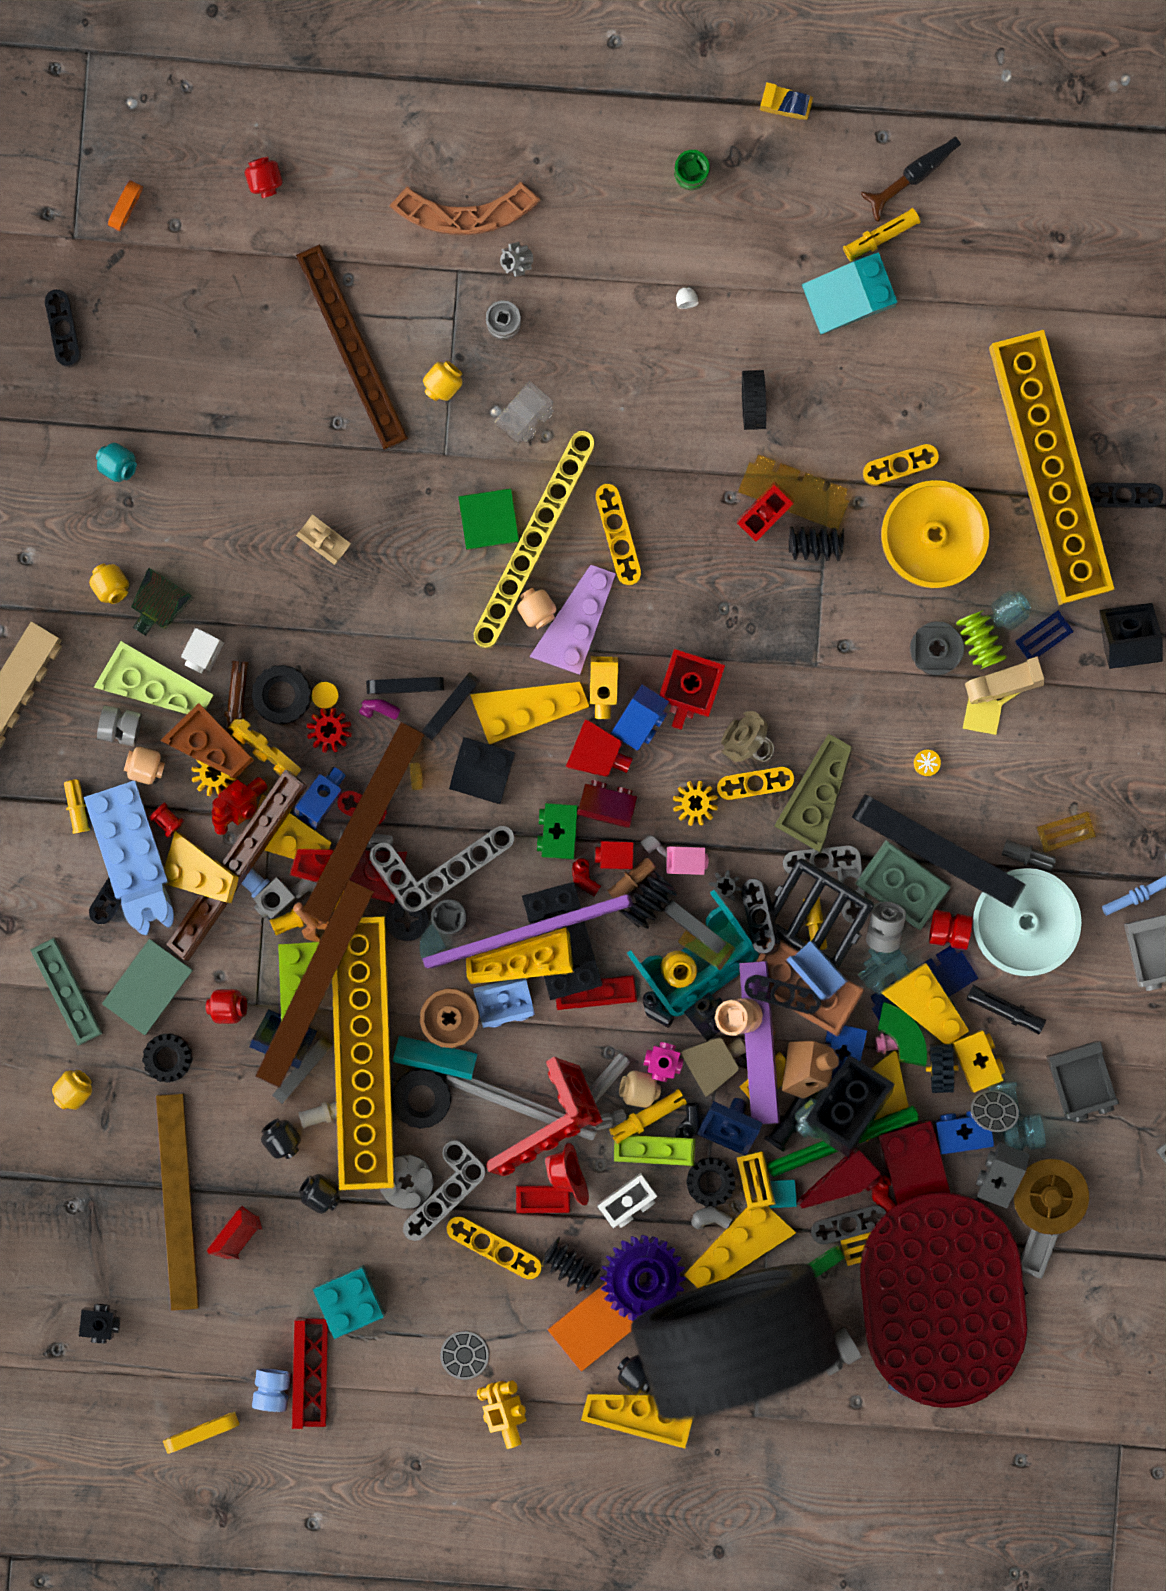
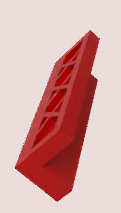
M296 1318L294 1320L292 1429L326 1427L328 1324L325 1318ZM307 1324H322V1336L315 1343L307 1336ZM306 1340L312 1345L307 1351ZM320 1341H322V1350L317 1346ZM313 1348L322 1356V1362L315 1369L306 1362V1355ZM306 1368L311 1372L307 1377ZM320 1368L321 1377L316 1373ZM313 1375L321 1383V1390L315 1396H312L305 1389V1382ZM305 1394H306V1395L308 1396V1398L310 1399L306 1404H305ZM320 1394H321V1404L316 1400V1398H317ZM312 1402L320 1409V1420H305V1409Z

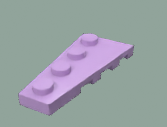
M590 565L529 657L580 675L616 573Z

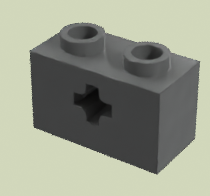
M999 1142L995 1152L990 1151L985 1162L986 1170H980L976 1180V1185L979 1186L977 1197L1008 1208L1026 1172L1030 1154Z

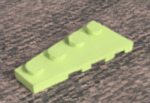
M120 641L94 688L184 714H188L198 703L207 709L214 697L210 692Z

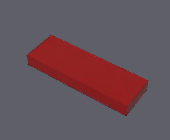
M634 975L602 978L601 987L557 998V1010L637 1002Z

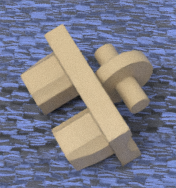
M313 514L296 535L334 565H336L351 545V543Z

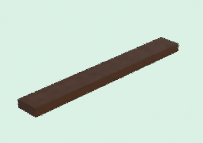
M319 244L297 254L298 262L383 450L407 441V435L321 245Z
M402 722L398 726L302 911L304 914L324 924L328 922L424 737V734Z
M284 770L221 863L239 877L235 892L308 787L288 770ZM199 895L166 945L183 960L189 961L228 903Z
M350 880L348 881L255 1077L276 1087H281L374 893L373 891Z

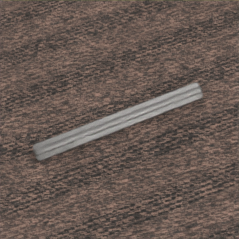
M447 1075L446 1077L448 1085L548 1124L566 1115L564 1112L474 1077L471 1080ZM587 1125L580 1129V1133L577 1135L593 1140L598 1126Z

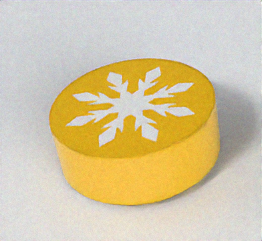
M922 750L916 754L913 766L918 774L928 777L938 772L941 760L936 752Z

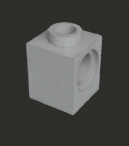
M277 877L253 899L257 903L254 908L264 919L267 916L273 919L296 897L283 881ZM271 892L277 893L280 897V903L275 908L269 907L266 903V896Z

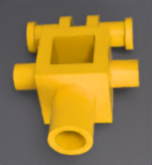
M513 1380L507 1383L504 1381L490 1383L486 1388L480 1387L477 1390L479 1400L484 1401L488 1399L489 1402L488 1405L482 1408L484 1411L483 1418L488 1424L490 1433L501 1430L507 1449L522 1444L517 1425L527 1421L525 1417L526 1409L521 1404L519 1395L511 1397V1394H515L518 1390L517 1383Z

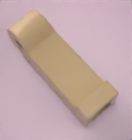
M1038 657L1028 659L1025 663L972 679L965 683L970 703L978 704L1044 686V676Z

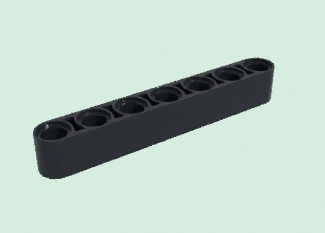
M864 794L852 815V818L1011 908L1015 906L1026 886L1020 880Z

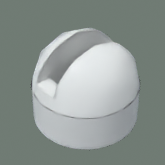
M681 288L676 294V302L679 309H688L699 304L697 294L692 288Z

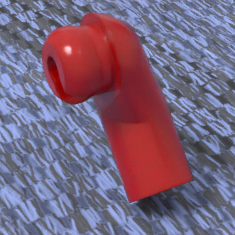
M579 858L573 863L571 868L573 882L576 886L595 897L601 885L590 879L589 862L584 858Z
M881 1175L877 1177L879 1183L872 1188L871 1197L887 1213L896 1204L888 1197L889 1186L891 1185L889 1177Z

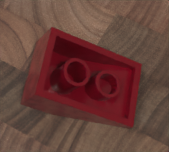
M929 1119L906 1125L878 1136L897 1204L920 1194L950 1192L936 1136Z
M855 1148L849 1158L844 1156L796 1201L804 1209L861 1193L864 1189L868 1192L879 1183L877 1177L881 1174L859 1149Z

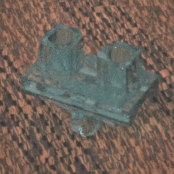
M870 948L867 951L871 958L863 963L866 969L860 972L858 976L868 989L871 988L876 994L880 995L882 994L881 991L889 986L884 979L887 975L893 973L897 980L910 973L906 964L908 960L899 949L889 953H876L875 950Z

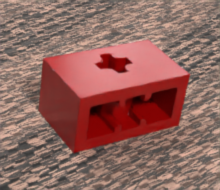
M774 481L737 519V524L757 542L794 504V499Z

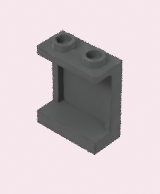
M1094 1041L1046 1056L1066 1119H1073V1122L1089 1118L1088 1113L1097 1110L1099 1114L1115 1110L1114 1105L1119 1104L1102 1054L1104 1051L1100 1041Z

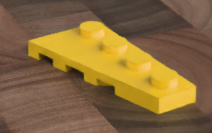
M565 927L466 958L467 978L470 984L573 973L570 934Z

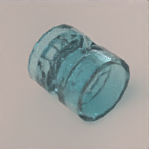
M1040 1113L1025 1115L1023 1120L1018 1118L1012 1128L1003 1131L1005 1145L1023 1151L1024 1147H1028L1030 1150L1046 1147L1044 1127ZM1023 1129L1025 1138H1019L1018 1130Z

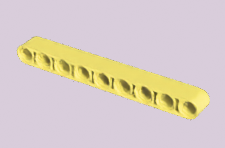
M585 431L575 433L560 459L475 628L474 640L481 648H491L497 643L519 596L526 586L594 450V438L590 433ZM586 438L590 442V447L586 451H579L575 447L577 439ZM570 461L576 463L578 471L573 475H567L563 471L565 463ZM554 486H563L566 490V495L561 499L553 498L550 492ZM544 509H549L554 514L553 520L549 523H543L538 518L539 513ZM532 533H537L542 538L541 544L537 547H531L526 542L527 537ZM517 558H527L530 561L529 568L525 571L517 570L514 566ZM514 581L518 585L517 592L513 595L505 594L502 590L505 582ZM495 605H502L506 609V613L503 618L495 619L490 614L491 608ZM486 628L490 629L494 634L492 641L489 643H483L478 638L479 632Z

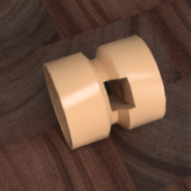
M734 999L725 1001L718 1007L715 1020L720 1031L733 1036L755 1031L762 1022L763 1013L759 1004L753 999Z

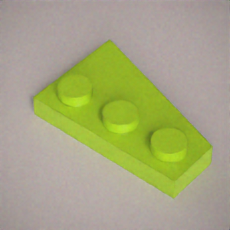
M319 942L278 944L281 1021Z

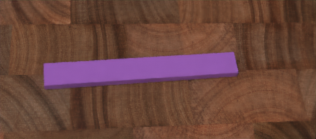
M630 895L620 896L422 959L426 968H436L631 907L633 902Z

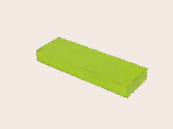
M631 1135L619 1144H616L614 1141V1161L694 1166L695 1138Z

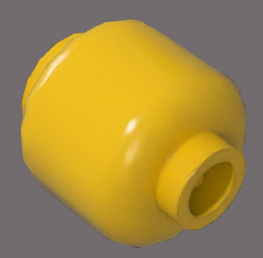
M449 361L444 363L436 362L423 378V383L427 388L424 392L434 401H438V399L449 401L463 384L462 372Z
M100 564L92 571L93 575L90 578L89 584L101 602L116 604L127 596L129 581L119 566L115 564Z
M672 951L663 958L660 971L670 986L684 988L695 980L697 966L688 953Z
M80 1070L65 1071L52 1088L55 1097L54 1102L64 1110L67 1108L72 1110L79 1109L92 1093L91 1079Z

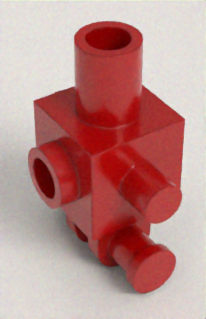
M257 777L248 785H244L237 779L220 792L218 798L213 800L211 812L216 834H226L228 831L227 825L232 821L236 825H240L246 819L248 820L254 816L257 811V797L268 789L262 778Z

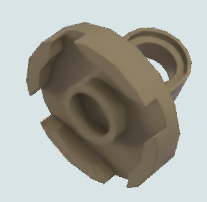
M746 711L743 713L746 717L740 721L734 719L725 730L721 739L724 750L721 751L734 762H741L748 758L761 762L767 761L774 752V746L771 740L766 737L768 728L766 719L755 711ZM763 743L764 751L760 756H758L756 754V751Z

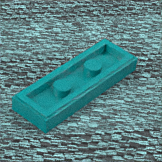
M399 1036L393 1062L471 1080L477 1053L440 1047L433 1043Z

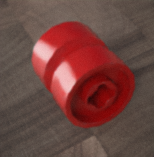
M935 910L930 927L929 943L945 946L948 942L952 948L967 950L973 916L957 914L955 917H952L950 912Z

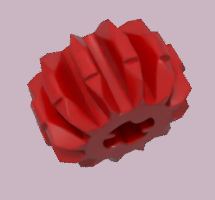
M322 708L320 712L323 718L320 719L316 714H312L311 717L317 721V724H307V728L315 729V732L309 733L307 738H318L312 745L314 748L319 747L324 742L322 752L327 753L329 744H331L333 752H338L337 742L344 747L347 746L346 741L341 739L342 736L352 737V733L343 731V728H348L352 724L351 722L341 724L346 714L342 712L335 718L336 708L331 709L330 716H327L325 708ZM329 723H333L334 726L332 727L336 728V733L331 734L330 738H326V733H322L323 727H328Z

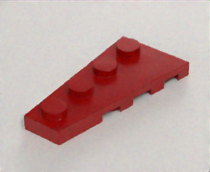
M296 849L290 876L317 883L334 850ZM364 851L349 880L373 891L372 899L394 904L395 896L369 859L370 851ZM376 851V860L386 863L389 859V852ZM396 852L405 864L407 852ZM394 870L391 873L390 879L395 885H399L402 872Z

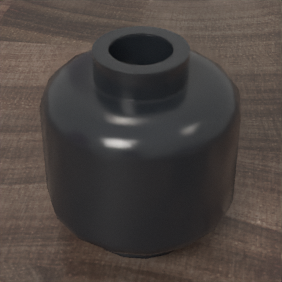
M274 1119L262 1129L261 1142L275 1159L283 1157L290 1159L299 1151L298 1145L301 1142V1136L288 1120Z
M316 1174L313 1177L309 1175L299 1189L302 1204L319 1214H323L329 1209L333 1211L340 1201L338 1185L321 1174Z
M635 1355L632 1358L626 1356L617 1367L620 1371L618 1375L619 1383L634 1395L647 1394L651 1389L640 1355Z

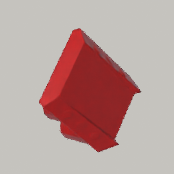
M242 1205L208 1247L207 1253L224 1259H239L238 1254L258 1229L263 1230L259 1216L254 1215Z

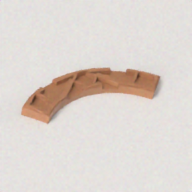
M520 182L511 191L488 204L471 207H448L420 196L407 186L389 207L406 220L422 228L450 235H473L494 231L511 224L531 211L541 200Z

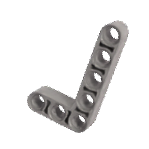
M506 826L494 828L418 882H416L390 844L379 843L375 845L369 853V859L401 907L408 912H416L510 848L514 842V834ZM502 831L507 835L508 841L505 846H499L495 843L494 836L496 832ZM476 846L482 847L486 852V857L483 861H477L472 856V851ZM384 848L389 852V859L386 863L376 860L375 852L377 849ZM453 862H460L464 867V872L460 877L454 876L450 871V866ZM394 870L401 871L405 876V880L401 885H395L390 879L391 873ZM431 877H437L441 880L442 887L439 892H433L429 889L428 881ZM414 892L419 895L420 903L417 907H410L406 903L408 893Z

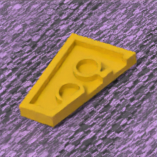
M926 963L881 991L884 996L944 1044H950L969 1032Z

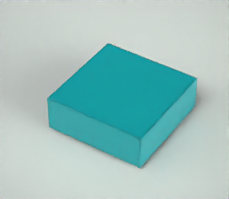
M795 1179L772 1180L771 1186L776 1205H769V1208L797 1207Z

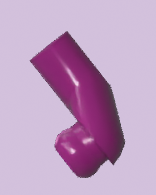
M366 699L361 703L362 707L359 709V714L367 718H371L373 712L376 711L396 720L400 713L399 707L383 699Z

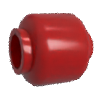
M268 156L248 162L249 167L245 169L244 174L250 192L261 194L262 198L277 194L276 188L283 184L278 163L275 160H269Z
M217 989L212 993L210 999L206 1001V1013L217 1024H237L247 1014V999L237 989Z

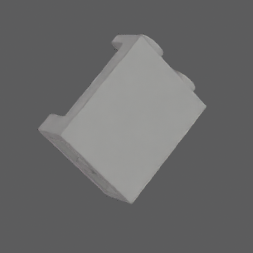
M1166 914L1125 923L1124 928L1138 987H1146V991L1162 988L1161 983L1166 982Z

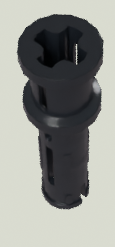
M820 1091L803 1099L796 1096L784 1116H780V1123L776 1124L770 1135L765 1136L764 1140L784 1152V1146L792 1134L797 1133L798 1123Z

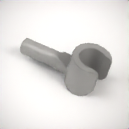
M649 835L641 841V844L649 854L657 849L660 854L667 858V850L654 836Z

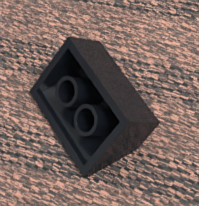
M849 1055L806 1117L805 1122L826 1144L849 1158L892 1095L895 1084Z

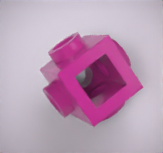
M660 1042L659 1046L653 1045L652 1050L647 1049L643 1065L648 1066L647 1072L652 1073V1079L667 1082L668 1078L674 1079L675 1073L680 1074L684 1059L679 1058L680 1051L675 1050L676 1045ZM663 1057L669 1060V1065L665 1068L660 1067L658 1063Z

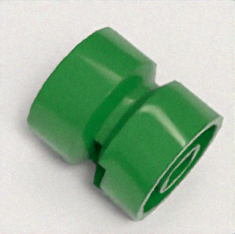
M690 149L681 153L675 162L674 177L679 186L686 190L701 188L708 179L710 167L708 158L698 150Z

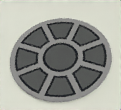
M988 1090L981 1092L973 1099L971 1104L973 1119L979 1126L988 1131L1003 1132L1009 1130L1016 1124L1019 1117V1110L1015 1101L1001 1091Z
M461 1331L452 1334L446 1339L441 1348L440 1358L443 1368L449 1375L457 1379L468 1380L477 1377L483 1372L488 1363L489 1353L485 1342L480 1336L472 1332Z

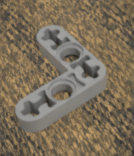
M853 846L823 848L822 853L828 856L829 863L825 868L819 869L824 872L837 871L838 881L842 883L847 877H854L858 880L862 874L861 856L856 848ZM814 849L789 852L783 858V868L790 874L792 867L787 866V861H791L793 855H796L797 860L801 858L806 859L804 855L806 853H810L809 863L816 866L814 864V857L819 852ZM836 850V856L845 855V850H850V854H855L856 858L851 861L849 866L846 865V861H838V867L833 868L834 858L831 851ZM858 887L856 892L865 897L864 890ZM847 900L841 914L846 921L853 923L854 919H852V916L846 914V909L851 907L850 900Z

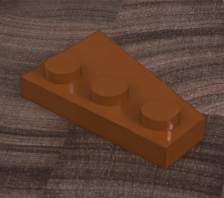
M200 703L160 740L234 779L254 761Z

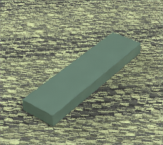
M52 938L31 949L30 951L77 1045L79 1046L103 1034L56 938Z

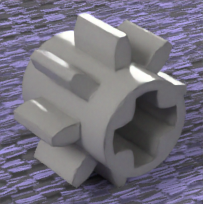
M519 242L510 243L509 248L502 249L503 253L500 262L507 274L513 273L517 277L525 275V271L532 269L533 254L527 245L520 246Z

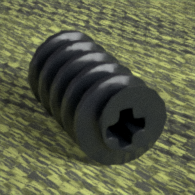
M793 526L789 527L788 549L789 553H792L794 560H797L799 554L802 553L804 560L808 561L810 553H813L815 561H818L821 553H823L826 561L830 560L832 554L835 555L837 561H840L843 554L844 528H842L840 535H838L836 527H833L828 535L825 527H821L817 535L814 527H810L808 534H806L804 527H799L797 534H795Z
M655 872L657 878L647 877V881L650 884L649 887L640 885L643 895L633 894L636 903L628 907L629 911L619 910L638 928L640 926L646 929L650 928L646 919L655 921L657 918L653 911H664L660 903H671L667 894L677 896L675 888L657 872Z
M558 1237L543 1255L541 1266L545 1267L551 1263L550 1273L553 1274L559 1270L558 1280L561 1281L568 1277L566 1286L570 1287L576 1283L575 1293L578 1294L583 1290L585 1291L591 1285L601 1270L599 1269L592 1273L594 1264L591 1262L583 1266L586 1258L581 1256L575 1259L577 1250L573 1249L567 1253L569 1244L565 1242L558 1246L560 1237Z

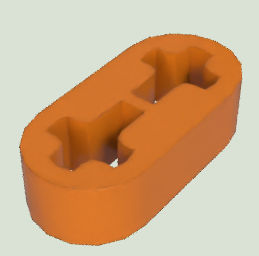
M131 180L127 183L109 218L108 226L122 231L142 193L143 186Z

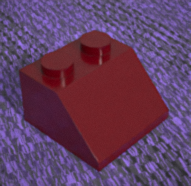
M591 780L590 785L585 784L577 813L578 816L630 828L637 800L636 796H632L633 790L617 787V791L606 789V783Z

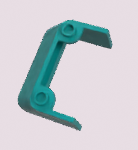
M715 890L711 891L710 894L719 907L708 914L705 924L726 945L716 954L696 939L681 950L688 953L697 966V975L690 985L684 988H676L670 986L665 981L660 971V965L663 960L662 956H649L640 963L631 950L627 952V955L674 1017L684 1015V1011L709 992L712 995L740 975L739 963L756 962L759 957V953L754 949L753 943Z

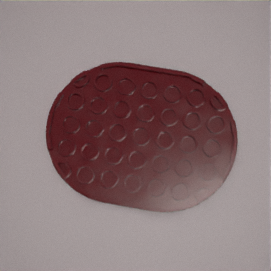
M931 1192L906 1199L891 1208L870 1232L864 1245L860 1262V1285L865 1333L874 1364L885 1380L896 1391L923 1405L939 1408H956L983 1400L1000 1386L1004 1385L1014 1373L1024 1352L1027 1340L1028 1327L1022 1264L1013 1235L1004 1222L987 1206L975 1199L956 1193Z

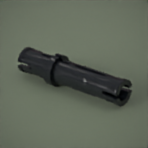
M974 984L966 998L967 1001L1011 1021L1012 1025L1017 1026L1018 1024L1038 1035L1041 1033L1046 1019L1025 1010L1024 1006L1020 1005L1018 1007Z

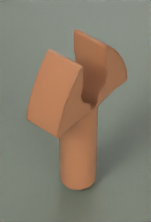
M302 903L295 904L293 910L307 925L305 929L301 930L304 938L320 942V936L316 933L315 929L325 930L329 920L324 924L304 914L302 911L305 906Z

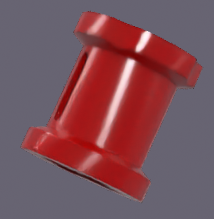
M165 802L149 817L152 822L155 821L165 831L167 838L174 834L184 823L182 818L178 819L168 809V805Z

